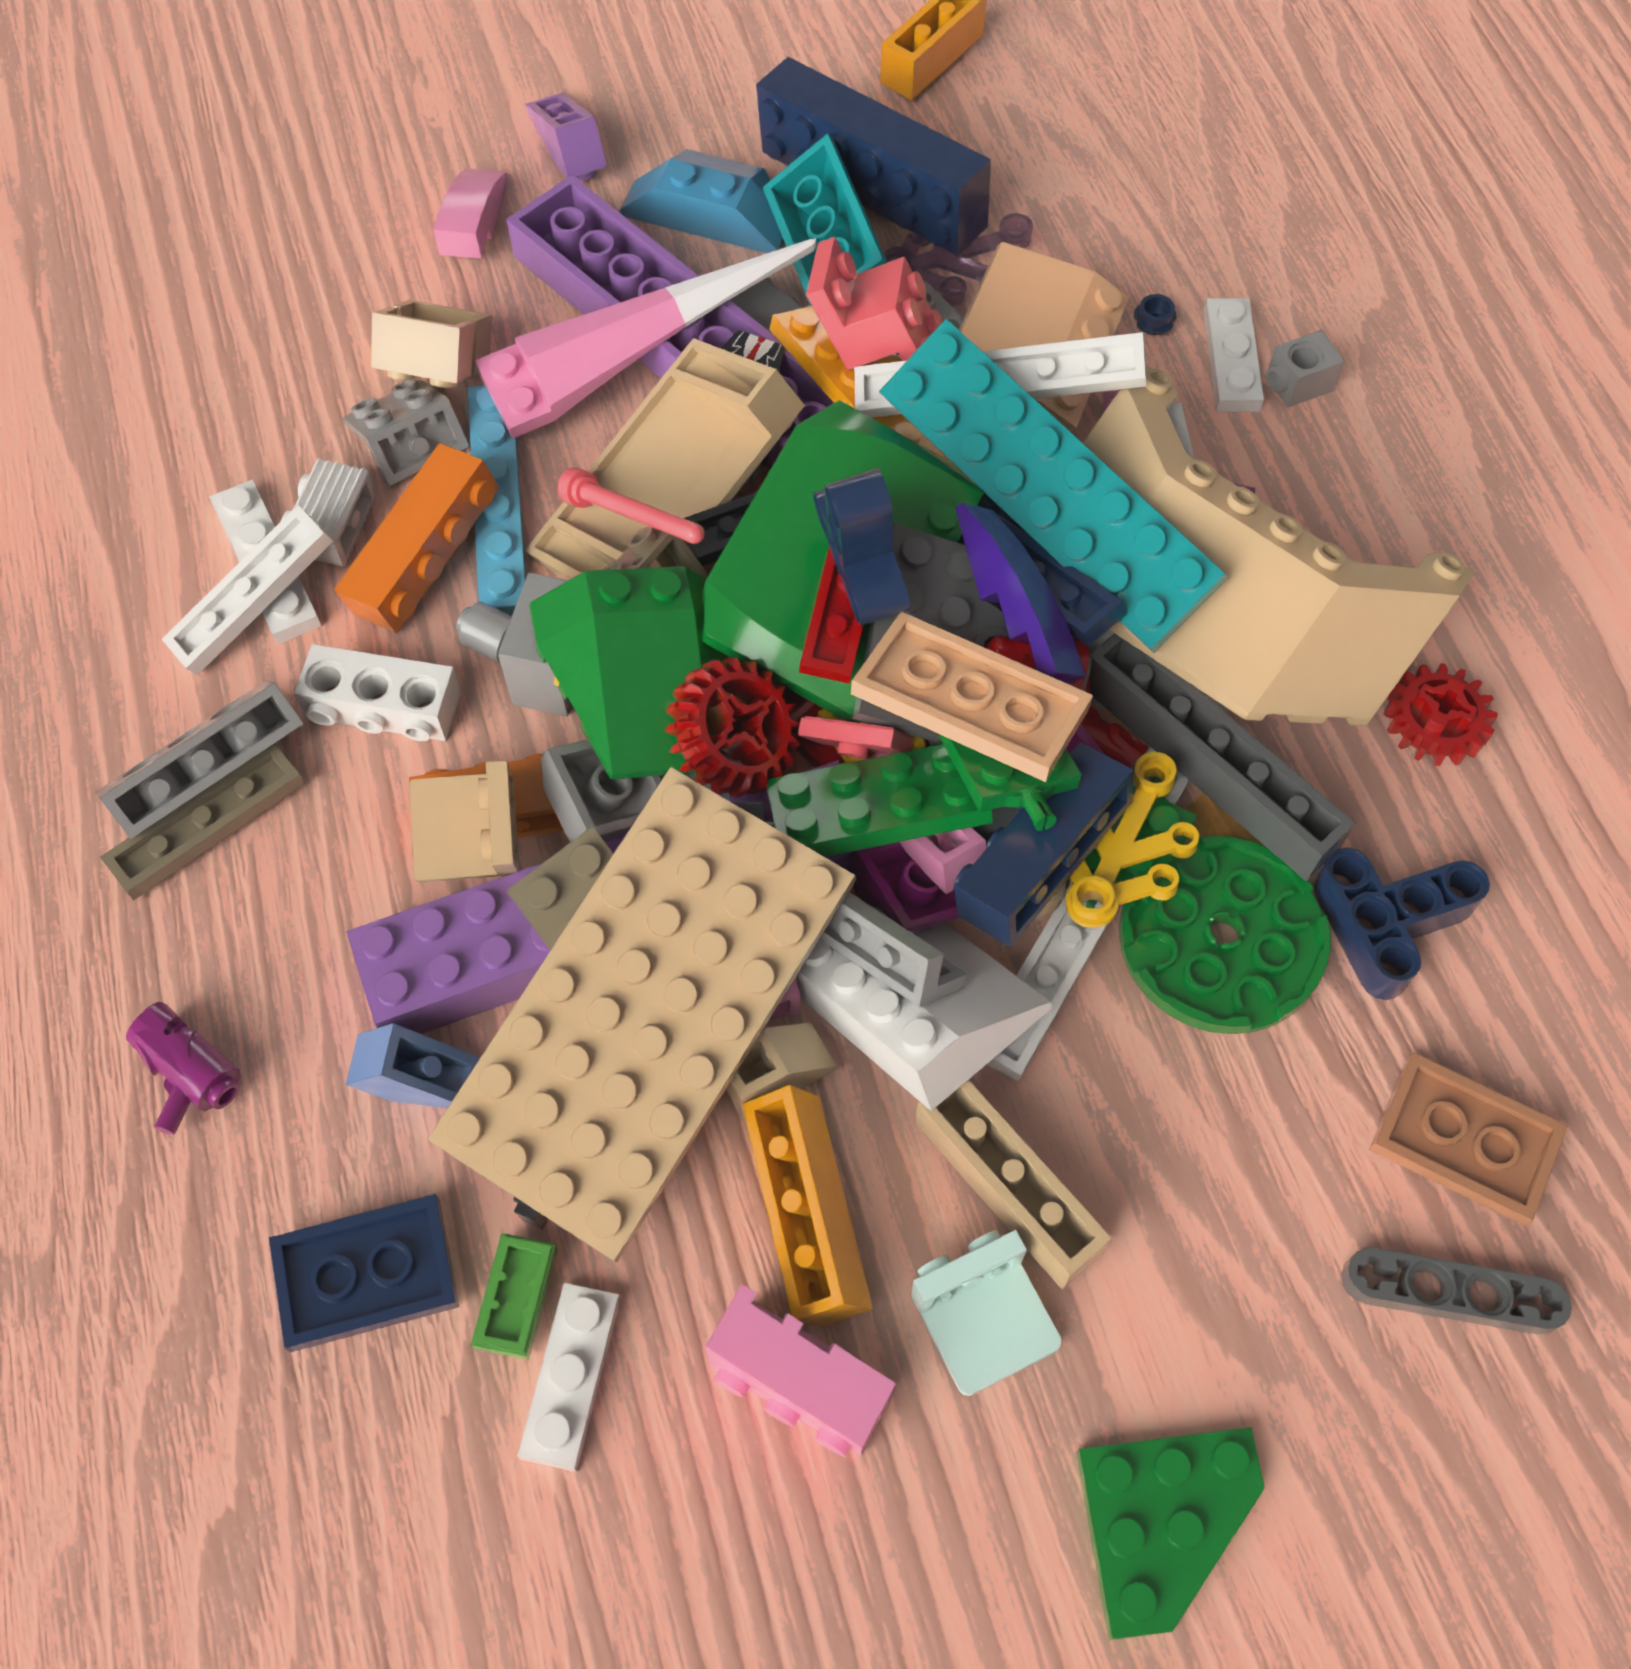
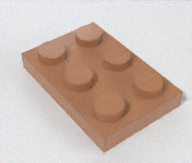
M1412 1052L1406 1059L1369 1150L1523 1226H1527L1534 1220L1568 1125Z

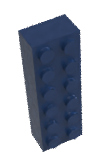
M790 57L784 59L756 84L762 152L770 158L789 166L828 133L835 142L862 206L869 211L885 217L901 228L915 233L930 241L933 245L941 247L956 256H959L988 227L990 158Z

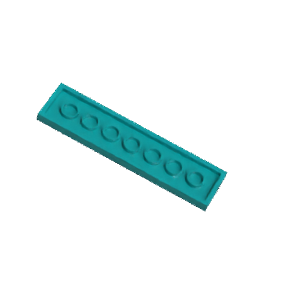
M947 319L940 324L879 390L880 394L1063 567L1073 566L1123 602L1126 615L1119 621L1153 653L1228 579L1220 568Z

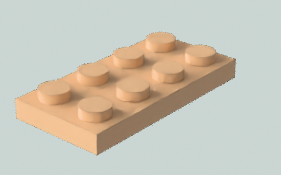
M904 612L899 613L853 678L851 694L1044 782L1047 781L1087 714L1093 698L1092 694Z

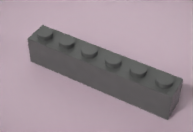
M1115 633L1091 653L1090 694L1152 749L1169 756L1174 761L1176 769L1301 878L1307 881L1342 846L1356 823L1196 687Z

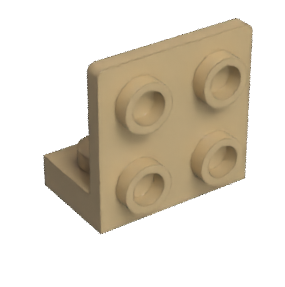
M507 760L486 762V774L413 779L409 782L413 876L417 882L497 877L520 871L514 774Z

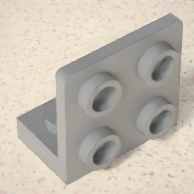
M404 380L392 387L391 394L378 400L376 398H369L360 401L351 408L352 413L343 417L346 426L365 441L384 482L388 486L418 473L439 443L459 451L470 447L448 397L423 380Z

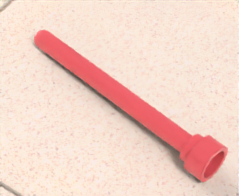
M577 467L569 468L561 475L558 481V494L565 503L577 508H586L595 504L692 544H698L704 539L705 531L701 525L601 487L596 476L589 471Z

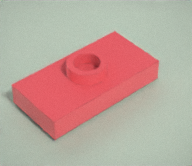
M810 716L801 718L798 735L821 745L838 747L837 754L857 759H867L869 751L885 754L911 751L914 741L910 735L893 727Z

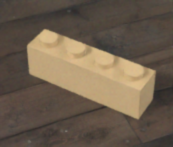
M969 1080L932 1111L921 1102L917 1103L915 1124L1011 1232L1014 1230L1018 1232L1027 1251L1062 1290L1104 1254L1112 1237Z

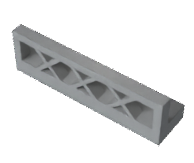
M848 892L820 937L821 941L918 1007L965 988L967 973L944 959L942 952L850 892Z

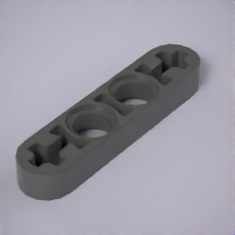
M1364 1248L1356 1252L1344 1264L1341 1273L1342 1284L1347 1293L1356 1301L1364 1304L1530 1334H1547L1563 1326L1570 1318L1572 1309L1570 1297L1565 1289L1556 1281L1547 1278L1379 1248ZM1369 1263L1373 1265L1374 1274L1391 1278L1399 1272L1398 1267L1402 1269L1398 1283L1384 1280L1375 1285L1373 1289L1368 1288L1367 1278L1358 1276L1357 1271L1362 1270ZM1425 1271L1437 1278L1441 1287V1294L1438 1300L1428 1301L1422 1299L1416 1293L1412 1282L1416 1272ZM1482 1281L1494 1289L1498 1299L1497 1307L1494 1311H1484L1473 1303L1469 1292L1473 1282ZM1397 1286H1398L1399 1295L1395 1294V1290H1396ZM1541 1294L1543 1304L1552 1306L1553 1312L1541 1319L1539 1309L1536 1307L1519 1305L1513 1310L1511 1308L1514 1300L1530 1301Z

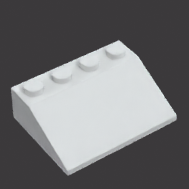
M874 908L885 915L881 908ZM947 923L916 931L913 934L942 952L944 959L967 973L965 988L921 1007H918L819 939L796 975L800 998L930 1111L936 1108L1052 1009L1051 1002Z

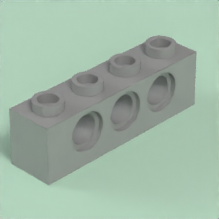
M265 680L95 793L129 838L132 839L304 723L275 682Z

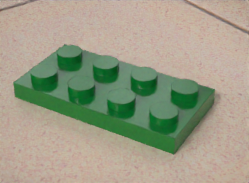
M943 743L902 753H892L886 756L842 763L801 773H792L768 779V785H766L775 828L823 857L993 823L992 810L979 813Z

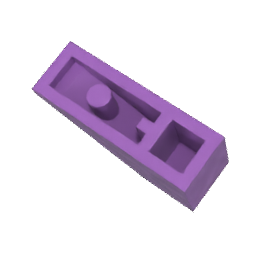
M565 93L526 103L528 114L557 169L566 178L573 175L579 181L588 180L597 175L596 170L607 167L595 117Z

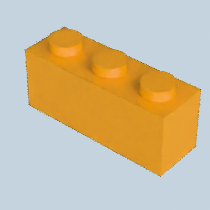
M929 0L882 42L880 83L912 101L983 36L987 0Z

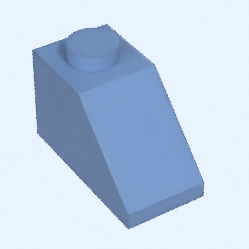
M392 1023L358 1034L346 1085L391 1102L448 1108L480 1057Z

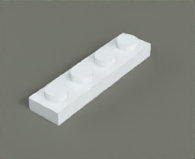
M253 479L209 496L239 562L275 528ZM299 576L262 611L277 645L321 627V623Z
M297 505L162 638L163 642L187 670L198 675L333 540L304 509Z

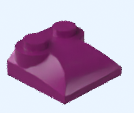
M900 842L853 852L849 862L856 871V881L853 887L858 897L868 905L881 908L888 918L911 933L960 918L957 915L955 891L952 890L945 894L910 857Z

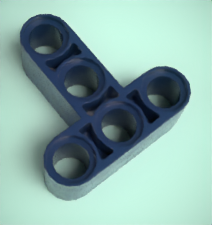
M879 468L825 484L824 489L814 491L813 499L818 518L858 624L862 626L910 610L911 605L907 587L893 552V511L891 500Z
M1347 847L1337 849L1326 860L1314 881V893L1324 914L1327 915L1328 921L1362 987L1368 994L1377 999L1390 1000L1402 994L1421 968L1420 953L1412 939L1468 919L1489 892L1490 882L1487 874L1480 866L1469 861H1456L1383 886L1366 855L1357 849ZM1334 874L1346 877L1351 884L1342 883ZM1451 887L1460 890L1465 897L1455 894ZM1404 902L1416 906L1420 913L1409 910ZM1357 918L1368 920L1375 929L1364 927ZM1381 962L1394 966L1399 975L1387 972L1381 965Z

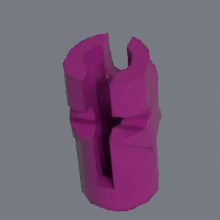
M158 1001L147 1007L130 1025L126 1034V1040L138 1052L152 1075L156 1076L160 1073L165 1078L164 1087L169 1093V1097L154 1125V1128L158 1131L174 1136L191 1102L199 1110L207 1111L213 1108L222 1109L237 1096L240 1090V1085L238 1084L241 1078L240 1070L194 1028L187 1027V1024L181 1020V1017L165 1003Z

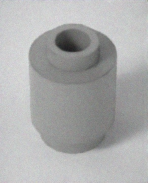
M477 602L471 607H466L459 615L456 623L459 643L500 663L498 652L512 616L483 602Z

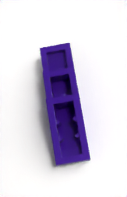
M967 503L957 505L955 509L980 600L1000 604L1010 640L1030 643L1037 671L1069 685L1085 678L1086 675L1069 626L1048 583L1022 543L993 510Z

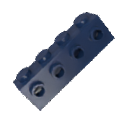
M1081 742L1070 753L1082 774L1078 788L1054 794L1046 799L1052 813L1057 818L1056 823L1047 830L1043 826L1042 831H1037L1026 809L1019 807L1017 815L1005 828L1000 827L992 834L987 843L986 850L976 862L965 865L955 880L954 891L958 917L1009 947L1021 936L1133 802L1134 770Z

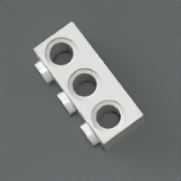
M311 644L294 695L305 717L320 725L331 726L338 723L356 726L364 732L373 734L387 731L403 734L416 741H427L429 739L446 741L461 695V689L452 666ZM331 687H336L335 689H333V690H331V691L325 692L327 689H329V688H331ZM384 694L378 699H372L376 695ZM432 702L425 707H418L422 703Z

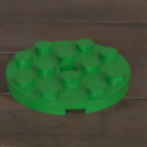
M1228 836L1201 837L1195 854L1188 858L1176 857L1171 865L1179 874L1178 890L1171 899L1157 900L1151 897L1148 903L1138 899L1122 905L1119 921V941L1125 964L1133 980L1146 997L1159 1009L1176 1020L1197 1029L1221 1034H1242L1263 1030L1284 1021L1306 1003L1318 986L1328 963L1331 940L1327 915L1323 916L1312 894L1314 887L1309 880L1305 881L1267 847L1252 841ZM1163 877L1158 886L1167 887L1172 883ZM1216 923L1228 924L1236 932L1237 940L1232 943L1218 945L1217 939L1212 935L1210 927Z

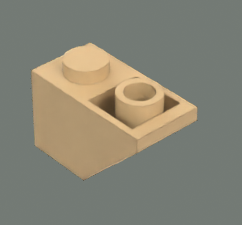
M811 1022L763 1028L727 1086L726 1091L744 1120L743 1103L788 1085L802 1089L837 1070V1066Z

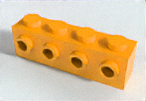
M788 1085L743 1103L749 1137L752 1143L791 1315L804 1324L825 1327L873 1310L820 1097Z

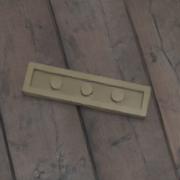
M273 744L132 839L127 838L100 856V858L134 901L305 783L294 766L279 748Z

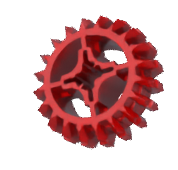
M737 657L727 658L721 662L719 660H712L702 665L701 669L697 668L689 672L686 678H684L685 682L677 686L675 691L672 692L677 701L671 703L665 711L676 720L667 725L664 731L676 736L678 741L669 752L674 754L682 753L685 758L679 771L688 772L694 769L696 771L695 781L702 786L710 783L711 791L718 795L728 792L730 798H739L747 795V793L752 795L760 793L768 785V779L783 776L782 771L789 769L794 763L789 753L796 751L797 747L801 745L791 736V733L797 731L800 723L791 720L789 712L794 709L796 703H785L781 696L787 685L779 684L774 687L771 684L772 671L764 670L757 673L755 661H746L740 664ZM735 696L739 697L746 704L741 703ZM741 718V720L737 724L732 726V723L736 722L737 719ZM734 729L735 732L730 734L731 736L726 738L727 734H729ZM719 751L727 752L734 761L739 759L743 765L732 762Z

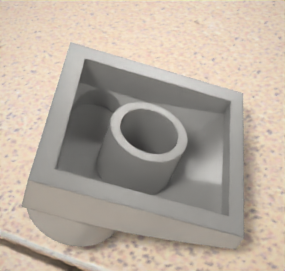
M588 739L547 749L540 759L544 791L566 836L571 842L592 826L605 843L626 835L661 782L659 776L611 780Z

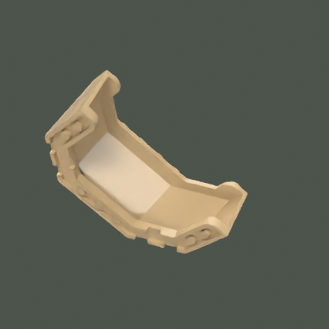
M1146 365L1147 386L1120 389L1083 444L1220 568L1228 579L1155 653L1149 650L1120 621H1117L1109 630L1244 720L1262 721L1267 714L1286 715L1289 722L1323 724L1327 717L1346 718L1349 725L1366 726L1457 601L1475 572L1465 567L1458 557L1450 553L1427 554L1417 568L1355 562L1346 556L1342 549L1335 544L1324 542L1302 528L1300 523L1293 517L1280 514L1260 501L1249 489L1238 487L1216 473L1210 464L1202 460H1196L1188 455L1167 412L1177 397V389L1167 373L1159 369H1152Z

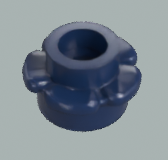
M1151 294L1143 298L1140 305L1134 310V319L1138 321L1137 327L1149 335L1165 334L1172 330L1173 322L1177 319L1175 305L1172 300L1161 294Z

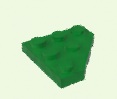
M1252 1427L1077 1450V1461L1109 1641L1173 1632L1265 1489Z

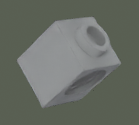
M1320 330L1275 346L1266 378L1271 390L1278 393L1287 407H1291L1332 392L1345 361L1324 332Z

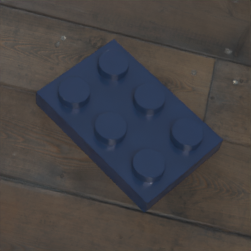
M436 1194L269 1237L284 1348L290 1353L460 1307L441 1204Z

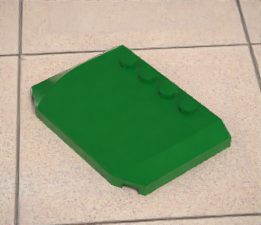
M839 400L796 425L706 579L703 587L704 627L702 629V642L731 658L737 657L740 663L755 661L758 673L764 670L772 671L771 680L776 683L787 685V689L845 721L861 723L859 720L852 719L856 696L851 694L853 678L863 664L870 623L863 626L850 684L799 673L800 661L829 548L815 508L813 492L824 489L825 484L879 468L890 496L893 524L902 525L956 543L959 541L962 531L955 507L961 503L977 506L984 492L955 464Z

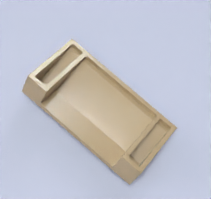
M693 338L588 471L596 476L601 487L685 518L730 502L783 433L791 427L794 419L805 405L776 369ZM563 501L524 552L561 579L570 580L584 571L602 570L608 564L616 561L628 548L627 542L630 537L640 529L650 526L595 504L586 508H577ZM655 559L648 568H656L661 566Z

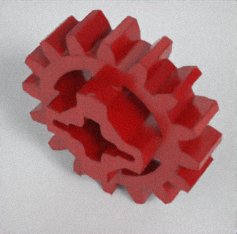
M1440 663L1435 673H1432L1427 665L1423 664L1420 665L1415 675L1409 671L1405 672L1399 683L1395 685L1387 697L1389 703L1384 710V716L1392 719L1387 731L1389 734L1400 733L1403 736L1398 744L1400 749L1407 748L1410 745L1416 748L1414 759L1418 761L1425 754H1430L1435 766H1440L1446 756H1449L1455 765H1459L1466 755L1472 758L1476 757L1495 731L1491 726L1497 719L1498 713L1487 710L1494 700L1493 696L1480 695L1477 691L1483 682L1480 680H1475L1471 683L1464 680L1466 670L1462 668L1454 676L1448 674L1446 664Z

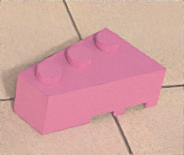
M742 1283L705 1346L710 1367L717 1372L714 1381L737 1396L744 1397L747 1390L761 1397L767 1401L764 1410L777 1420L791 1427H794L796 1422L800 1420L817 1430L818 1433L815 1440L828 1450L842 1457H846L849 1450L861 1456L894 1394L896 1383L838 1345L832 1344L829 1346L801 1330L804 1323L789 1313L782 1319L754 1303L753 1300L757 1293Z

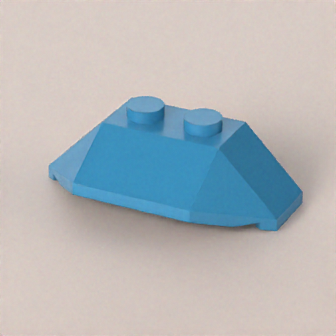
M689 149L680 152L636 179L620 208V213L626 218L764 253L781 249L784 242L762 188L770 181L765 168Z

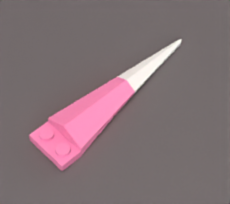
M809 239L515 337L516 344L474 360L478 373L512 439L554 422L612 377L691 323L758 282L810 254L816 248V239Z

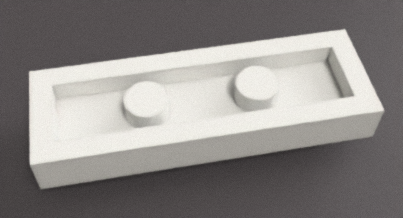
M1206 298L1203 313L1216 412H1260L1264 397L1250 299Z
M568 1283L563 1284L517 1455L520 1460L577 1472L621 1300L619 1294Z

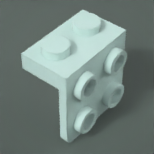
M997 1230L984 1234L968 1245L970 1253L952 1262L947 1255L928 1262L917 1271L920 1277L913 1282L910 1296L958 1390L966 1396H972L1054 1354L1061 1346V1337L1021 1264L1027 1249L1016 1230L1002 1237Z

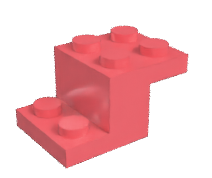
M835 237L818 243L806 296L847 370L896 353L900 355L902 361H907L943 322L937 309L931 310L926 300L924 281L919 272H912L905 256L857 274L851 255L848 252L842 251Z

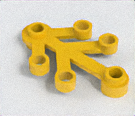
M1150 752L1142 755L1136 761L1133 776L1136 791L1133 795V802L1126 809L1115 833L1110 828L1095 846L1101 861L1094 875H1092L1084 860L1069 877L1072 886L1066 894L1065 905L1068 915L1077 924L1088 928L1102 927L1109 924L1116 917L1119 905L1147 896L1157 900H1168L1177 893L1179 874L1174 867L1168 864H1157L1148 871L1147 875L1115 883L1123 868L1167 854L1177 858H1188L1197 851L1199 832L1195 826L1186 822L1176 823L1166 832L1136 841L1155 800L1167 795L1174 787L1176 765L1166 754ZM1149 777H1157L1162 782L1153 783L1147 781L1146 779ZM1186 836L1192 842L1182 845L1175 842L1174 838ZM1158 877H1164L1170 880L1172 884L1167 887H1160L1153 880ZM1087 900H1096L1101 904V907L1095 909L1087 908L1083 903Z

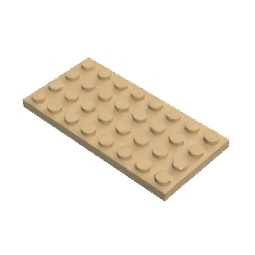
M670 767L427 1140L603 1255L618 1262L856 881L855 875Z

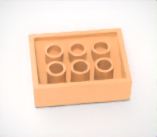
M1001 242L993 254L959 331L981 351L1114 336L1129 296L1096 271ZM1090 393L1035 400L1071 432L1078 425Z

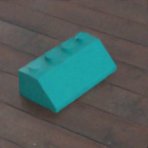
M828 133L762 187L786 247L809 239H816L815 250L793 263L805 293H807L818 243L832 237L836 238L843 252H848L851 255L857 274L887 263L835 142Z

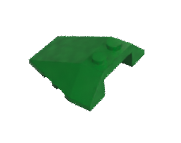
M686 566L584 571L536 598L529 604L536 651L543 663L547 662L559 682V691L565 701L569 700L581 720V729L611 780L666 775L670 767L677 771L680 770L682 763L685 761L683 754L669 752L672 746L678 743L677 737L664 732L667 725L676 721L665 712L671 703L677 701L672 692L675 691L677 686L685 682L684 678H686L689 672L697 668L701 669L702 665L709 661L719 660L721 662L730 658L702 642V629L704 627L703 587L706 579ZM694 769L691 770V771H688V772L679 771V772L682 773V774H684V773H696V771H695Z

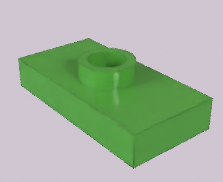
M501 1233L471 1342L473 1349L525 1360L530 1359L558 1251L556 1244Z

